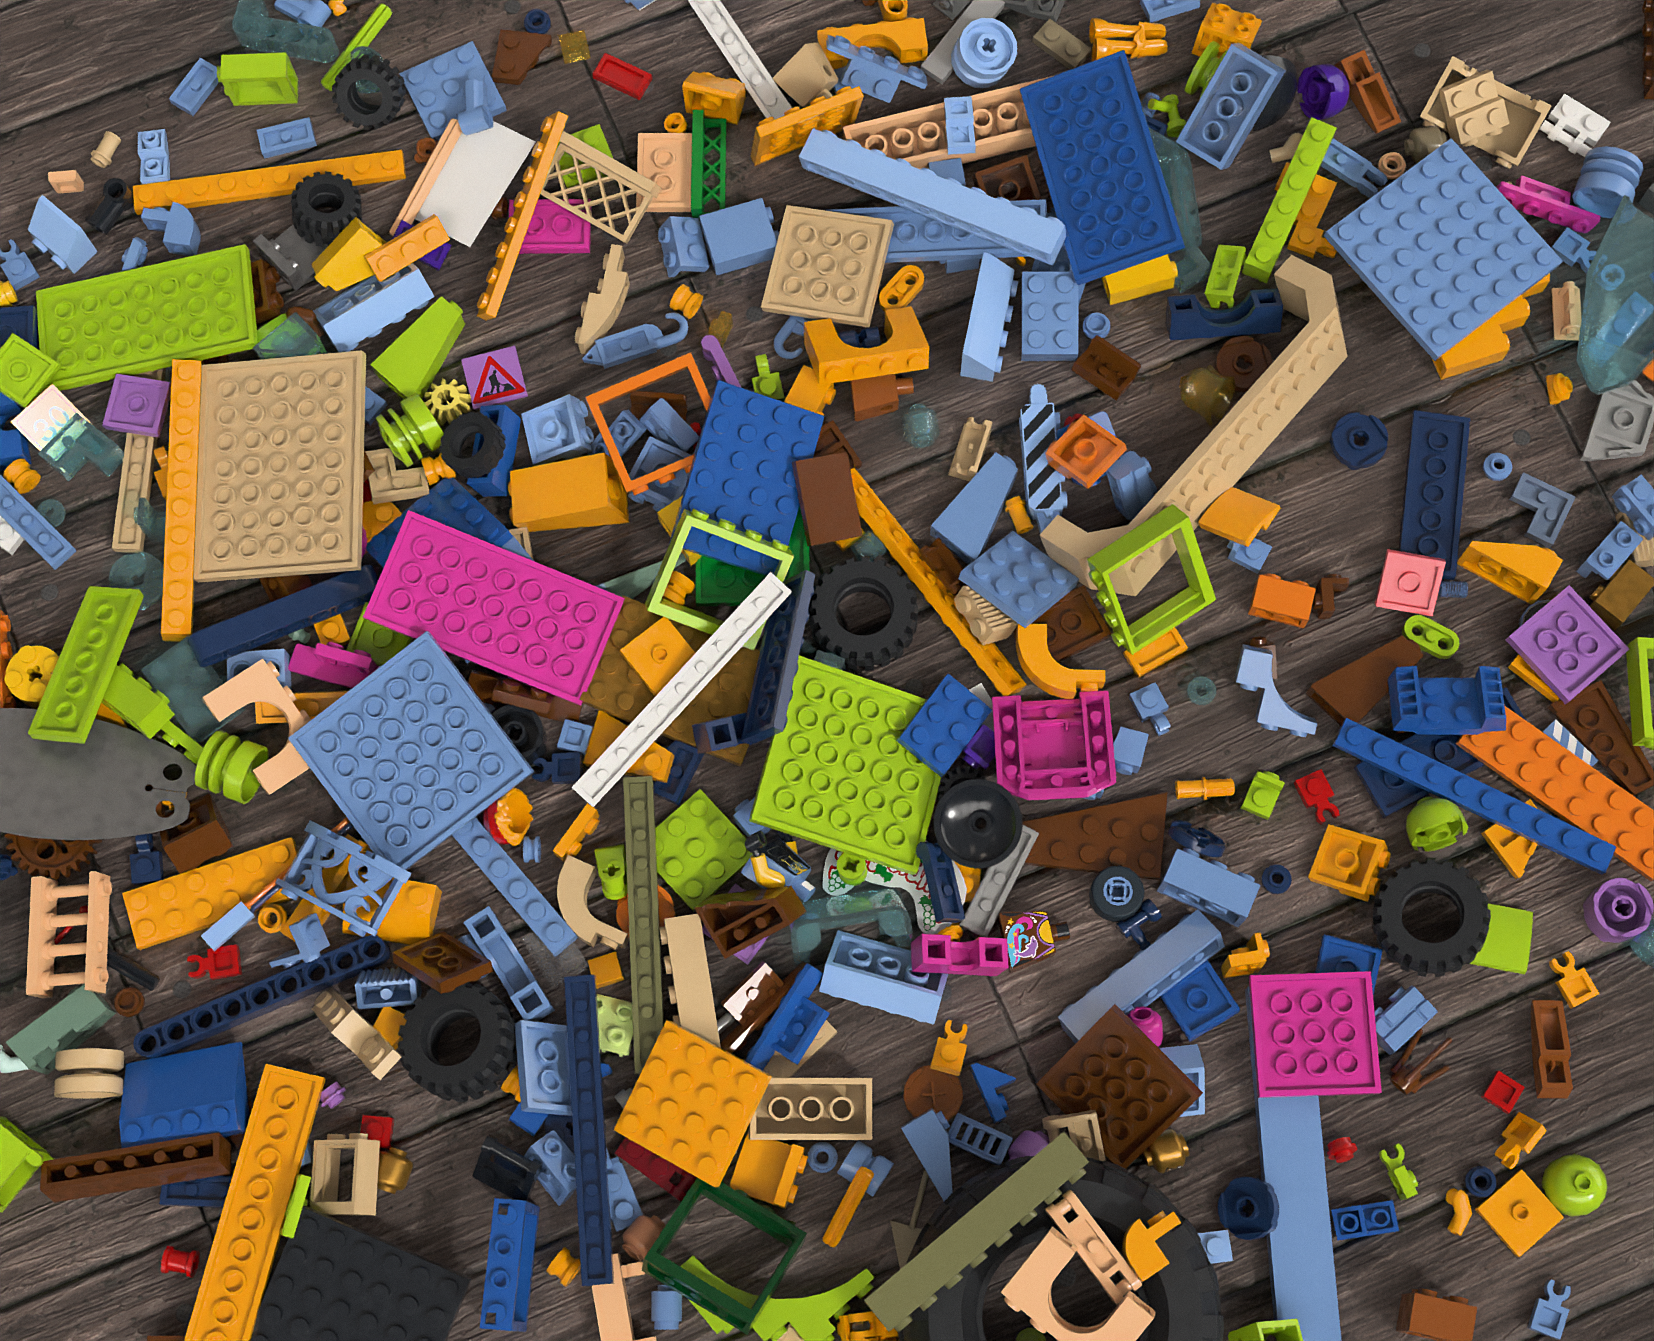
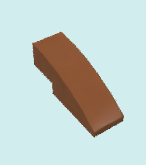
M1365 50L1351 55L1334 65L1342 70L1346 76L1350 88V98L1376 134L1401 122L1380 72L1375 74Z
M1532 1000L1531 1042L1537 1098L1567 1099L1573 1089L1569 1066L1571 1050L1563 1001Z

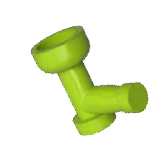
M1175 94L1165 96L1162 101L1153 98L1148 101L1149 109L1168 113L1169 122L1167 123L1168 128L1166 131L1169 137H1179L1187 123L1184 119L1180 118L1177 107L1179 100Z

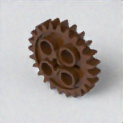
M5 834L7 839L13 841L6 848L10 851H16L11 856V859L15 862L20 861L18 865L20 869H28V874L33 877L39 872V876L48 878L50 873L51 878L54 880L59 879L60 872L69 878L71 868L81 872L79 863L83 861L86 864H90L91 862L87 857L88 853H98L92 847L93 844L102 843L101 839L75 840L73 842L61 840L68 849V853L64 854L61 844L56 839ZM49 847H54L53 855L45 859V851Z

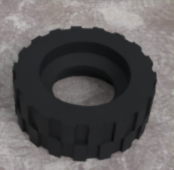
M479 412L462 414L459 418L450 422L451 424L446 427L445 433L440 440L441 457L445 463L459 475L466 476L467 478L482 477V475L490 473L494 467L496 468L506 448L504 443L506 439L501 428ZM474 433L482 434L484 443L479 452L470 458L464 457L461 449L467 438Z

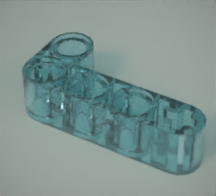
M239 0L232 28L243 47L269 53L286 52L291 57L324 63L332 62L337 58L339 49L329 29L269 18V11L264 0Z

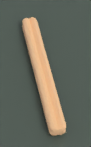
M450 119L389 231L392 237L401 220L412 225L462 133L457 119Z

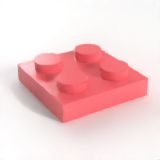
M1387 549L1374 603L1375 606L1433 616L1446 564L1445 559Z

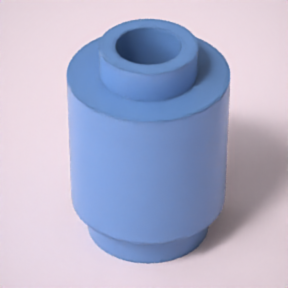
M658 1285V1291H651V1322H654V1330L679 1329V1322L682 1321V1295L666 1285Z

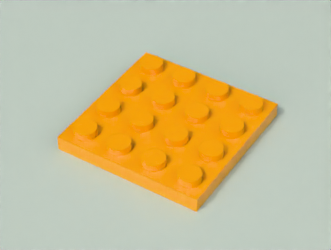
M851 86L844 87L838 90L833 97L826 99L825 96L811 101L808 107L803 109L794 107L787 110L783 117L778 119L769 117L758 123L759 126L755 130L751 151V159L754 166L804 147L813 128L819 131L828 130L836 134L843 131L844 126L855 124L864 97L860 86L853 89Z
M666 1020L617 1121L614 1131L713 1187H719L772 1075L676 1023Z

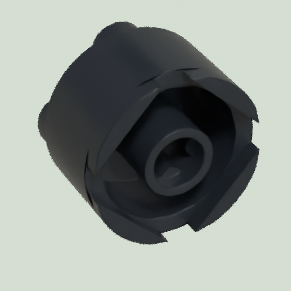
M506 705L492 714L530 766L545 754L547 746L546 730L539 716L533 710ZM518 732L520 739L514 741L513 734Z

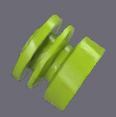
M417 393L400 402L404 412L403 416L399 417L392 408L387 410L393 421L392 423L388 424L382 414L375 417L385 443L393 455L401 460L407 468L413 464L408 455L409 451L412 450L420 460L423 456L419 445L424 443L433 452L441 446L440 440L444 435L437 421Z
M222 730L216 731L205 744L199 757L195 771V785L204 790L209 789L215 794L223 790V795L226 798L246 804L254 797L260 787V783L251 771L268 760V749L249 740L241 744L238 736H230Z

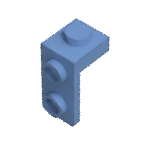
M317 913L307 915L289 926L298 948L285 952L269 963L271 968L283 965V968L286 969L300 963L301 959H303L304 963H308L321 956L320 951L330 946Z

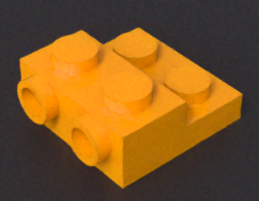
M1328 824L1308 878L1312 882L1338 889L1341 894L1368 902L1370 895L1376 896L1377 891H1379L1381 880L1377 877L1381 868H1387L1391 853L1387 851L1388 847L1384 840Z

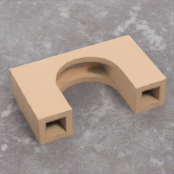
M264 659L256 662L201 698L217 722H220L249 703H270L280 709L285 715L289 726L288 738L311 721L304 709L299 712L293 702L297 699L287 685L282 687L277 680L280 674L271 661L266 663ZM287 739L285 746L279 753L251 772L267 795H270L310 767L290 740Z
M1053 1226L1001 1291L1006 1296L1004 1301L1017 1312L1020 1310L1031 1317L1029 1321L1041 1333L1049 1332L1057 1339L1056 1341H1136L1154 1319L1156 1311L1129 1290L1108 1318L1100 1324L1091 1327H1079L1065 1321L1057 1313L1053 1305L1051 1288L1054 1279L1073 1257L1078 1247Z

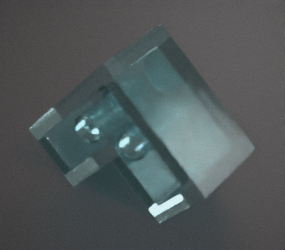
M77 412L38 453L48 466L68 482L87 462H90L109 477L123 462L124 452L116 443Z

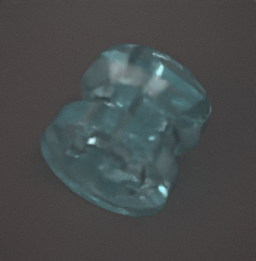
M870 531L863 535V539L860 542H855L851 546L853 553L860 561L861 556H870V561L875 562L877 556H883L887 552L884 544Z

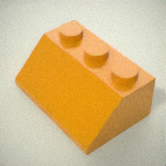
M358 871L360 879L364 883L368 881L367 879L361 876L365 875L366 873ZM350 875L348 876L345 891L357 887ZM394 878L376 891L382 899ZM410 880L406 884L403 883L379 926L376 936L383 941L411 945L432 936L442 891L437 885ZM368 895L364 899L370 905V912L361 906L357 908L356 913L362 920L370 922L379 904ZM343 903V913H345V903ZM343 920L342 933L360 936L348 929L351 923Z

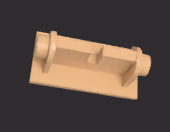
M1567 281L1563 283L1562 288L1551 289L1554 340L1582 341L1580 288L1575 286V282Z

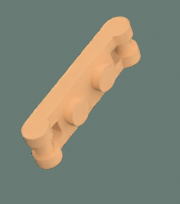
M1068 1190L1062 1195L1064 1199L1056 1205L1050 1204L1045 1208V1211L1062 1234L1078 1247L1077 1254L1104 1288L1110 1299L1118 1305L1129 1290L1136 1291L1142 1286V1283L1072 1190ZM1072 1209L1078 1217L1068 1223L1063 1215ZM1119 1270L1124 1279L1115 1285L1109 1277Z

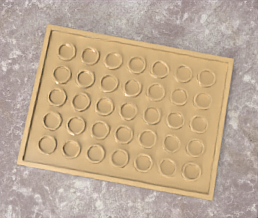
M362 350L202 365L194 556L195 581L211 582L361 570L366 354Z

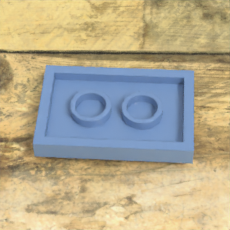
M520 1020L515 1023L521 1111L572 1116L567 1026Z

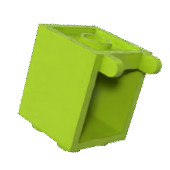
M0 1116L1 1213L43 1162L55 1159L16 1125Z

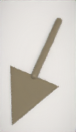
M926 1170L923 1172L910 1225L890 1220L900 1269L907 1264L912 1248L922 1229L915 1228L929 1177Z

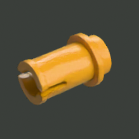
M1017 496L1005 502V512H1009L1017 534L1026 533L1034 528L1025 509V500Z

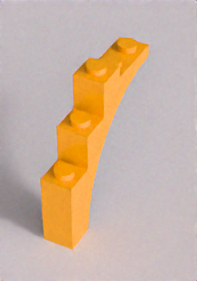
M1550 273L1436 361L1432 359L1440 379L1442 380L1503 360L1510 350V342L1506 333L1502 332L1524 325L1530 316V306L1525 297L1543 292L1550 281Z

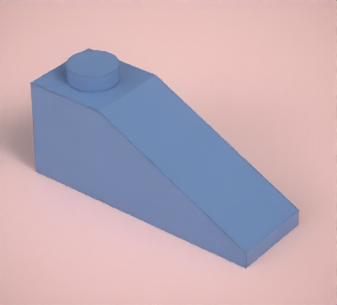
M931 1108L904 1124L901 1129L943 1201H945L953 1193L949 1137L946 1131L950 1125L942 1111L936 1113Z

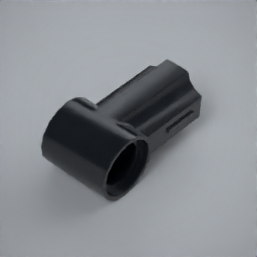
M120 178L109 179L103 186L102 197L85 221L97 231L107 235L122 212L129 210L134 205L132 190ZM123 191L121 196L115 198L119 192Z

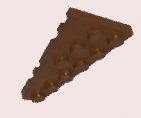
M1168 792L1024 821V826L1039 833L1024 865L1099 873L1109 866L1120 865L1130 868L1139 878L1159 880L1161 876Z

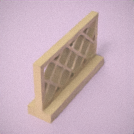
M563 131L559 140L560 144L553 156L540 195L627 244L653 197L657 198L662 188L652 180ZM564 152L573 157L575 167L561 171L559 161ZM578 160L582 161L585 164L579 165ZM590 167L594 168L598 180L584 183L581 170ZM576 172L579 185L566 189L563 175ZM601 173L605 174L607 177L602 178ZM558 177L561 191L550 194L543 190L548 180ZM612 180L617 181L620 193L606 196L603 183ZM599 185L602 198L588 202L585 189ZM624 186L628 187L630 190L625 191ZM581 190L584 204L571 206L567 194ZM635 193L644 196L639 207L629 209L626 196ZM563 195L564 201L561 200V199H559V198H557V197ZM622 198L625 211L611 215L608 201ZM604 203L607 217L597 220L592 218L590 207ZM586 208L587 214H585L584 212H582V211H580V210ZM627 216L629 226L622 235L615 231L613 220ZM604 222H609V226H610V227L606 226V225L603 224V223H604Z

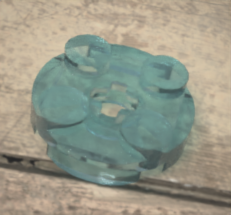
M139 552V554L133 555L126 554L114 563L109 572L110 587L139 589L144 595L139 610H146L163 596L164 566L155 556L146 552ZM142 574L145 575L142 585L133 586L135 582L132 578L134 576L140 577Z

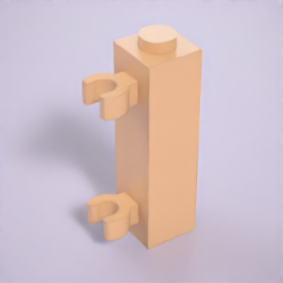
M618 1253L613 1254L614 1284L592 1286L601 1341H657L656 1336L635 1340L624 1278L644 1275L645 1272L642 1271L643 1262L641 1261L622 1265L621 1257Z

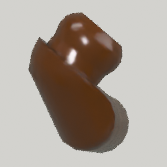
M294 306L287 310V319L293 324L307 327L314 339L325 334L315 313L311 309Z

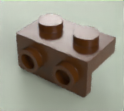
M1096 335L1088 349L1074 362L1071 370L1117 401L1133 383L1141 368V364Z

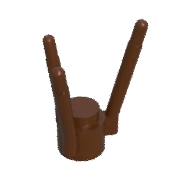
M1420 1028L1410 1040L1398 1062L1390 1069L1393 1073L1389 1078L1392 1084L1407 1096L1410 1092L1415 1094L1421 1087L1447 1072L1450 1067L1445 1065L1419 1080L1422 1077L1420 1072L1452 1042L1451 1037L1446 1038L1415 1068L1411 1064L1405 1067V1062L1423 1033V1030Z

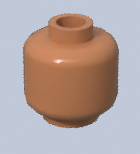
M644 1215L638 1216L622 1235L624 1241L622 1247L625 1252L638 1262L644 1260L666 1226L665 1223L655 1215L651 1218Z

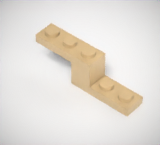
M333 987L328 992L324 991L317 997L314 1002L315 1006L312 1008L314 1013L329 1031L354 1052L370 1072L381 1080L401 1058L400 1054Z

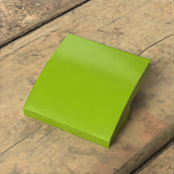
M1488 903V909L1491 913L1489 930L1481 951L1476 954L1475 959L1470 964L1525 974L1530 954L1533 912Z

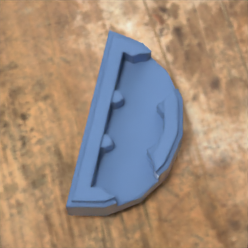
M138 237L133 238L130 247L125 250L121 261L124 262L121 272L143 266L148 252L146 241Z

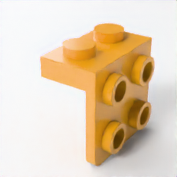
M747 1134L730 1182V1188L742 1190L749 1197L786 1209L788 1202L794 1203L799 1186L794 1185L797 1173H804L808 1161V1156L804 1155L805 1148L795 1144L789 1145L777 1140H749Z

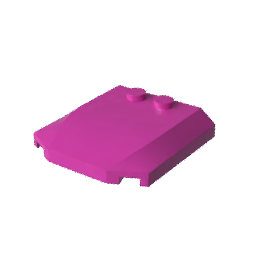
M1108 691L1079 692V699L1021 702V695L992 697L997 784L1003 786L1012 795L1025 800L1085 798L1116 783Z

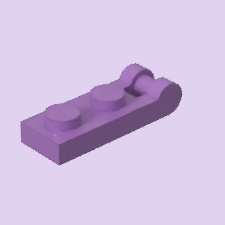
M713 335L703 337L701 341L703 356L706 360L713 362L714 366L711 367L716 381L720 380L742 388L716 337Z

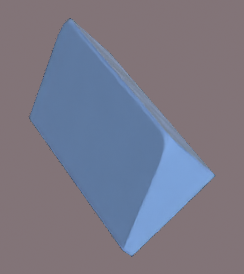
M663 398L654 403L640 418V422L657 440L684 452H687L700 438Z

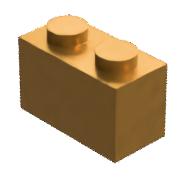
M1630 559L1623 567L1620 566L1609 578L1611 581L1606 587L1600 584L1589 597L1593 600L1590 608L1614 631L1627 619L1654 586V578Z

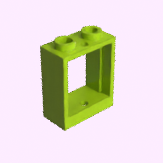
M286 52L221 55V66H217V78L219 82L223 83L224 93L230 97L234 106L298 103V77Z

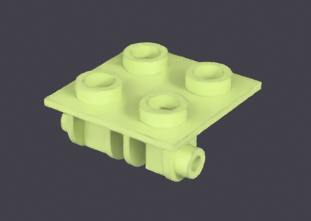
M597 994L600 1049L604 1053L609 1051L619 1054V1057H623V1055L629 1056L633 1038L632 1002Z

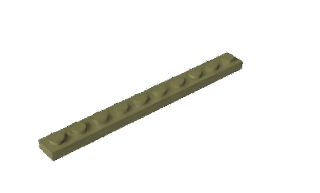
M653 776L623 777L636 1075L641 1074L664 1026Z

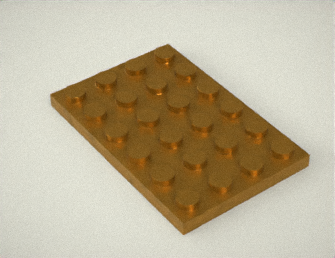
M623 595L622 597L625 600L587 692H582L579 700L583 701V704L632 723L655 696L619 651L663 616L647 611L645 604ZM669 619L695 653L712 636L706 632ZM742 646L661 735L697 748L692 725L747 712L760 651ZM742 743L737 746L706 753L741 766L749 744Z

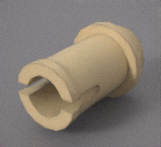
M106 131L97 149L92 150L91 161L101 168L112 163L111 157L117 146L121 143V139L114 133Z

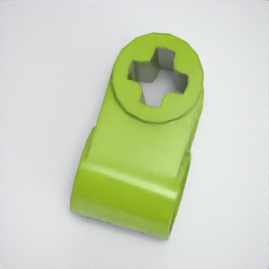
M620 844L595 849L596 864L604 896L611 900L623 898L628 893L625 845Z

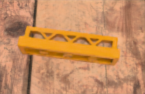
M349 834L345 836V838L363 847L360 853L365 855L367 850L372 852L369 846L361 840L358 841ZM348 855L337 866L323 868L322 878L328 894L345 891L351 855ZM313 887L307 891V894L317 898ZM303 898L280 932L295 942L289 928L290 925L313 913H317L320 923L323 925L331 913Z

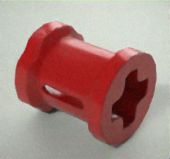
M168 1245L162 1256L161 1273L173 1271L185 1273L187 1277L193 1278L198 1269L200 1252L197 1250H192L191 1252L175 1250L174 1246Z

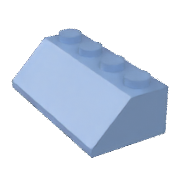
M983 252L967 329L960 376L993 382L995 372L1000 373L1003 356H998L1000 347L1005 348L1008 331L1003 329L1005 322H1011L1013 306L1009 305L1010 297H1016L1018 281L1013 280L1015 272L1013 268Z
M411 263L381 282L373 275L316 308L313 312L338 352H349L356 348L359 344L358 342L366 337L371 338L378 335L386 325L403 320L406 317V313L411 310L425 307L429 300L435 296L420 270Z
M838 930L825 964L819 992L829 994L832 997L857 1002L860 1005L885 1010L891 1014L913 1018L919 1022L935 1024L948 974L912 972L910 950Z

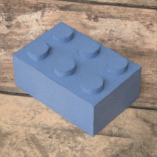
M1073 271L1022 272L1021 361L1077 360L1079 285L1075 281Z
M1177 848L1168 863L1157 892L1239 927L1248 917L1261 885L1255 883V879L1248 874L1241 872L1238 875L1228 871L1227 866L1215 860H1211L1209 863L1200 859V855L1191 849L1183 848V850Z

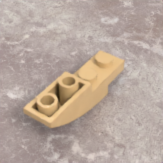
M611 244L610 253H605L603 260V270H606L604 279H599L597 294L589 292L588 301L582 304L581 318H583L582 327H577L575 334V343H578L581 354L586 355L595 345V340L606 336L615 323L625 302L630 282L628 273L622 272L625 256L623 247L620 245Z

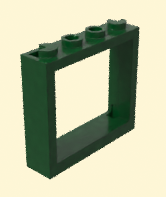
M697 1177L645 1256L642 1271L748 1335L802 1248L807 1233L796 1227V1222L786 1221L777 1216L772 1208L757 1204L744 1191L730 1188L724 1184L723 1180L719 1187H713ZM702 1195L789 1246L751 1309L662 1256Z

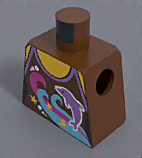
M1046 911L999 913L997 918L1001 937L1006 938L1008 943L1009 973L1053 957L1056 953L1054 942L1070 939L1067 922L1050 925Z

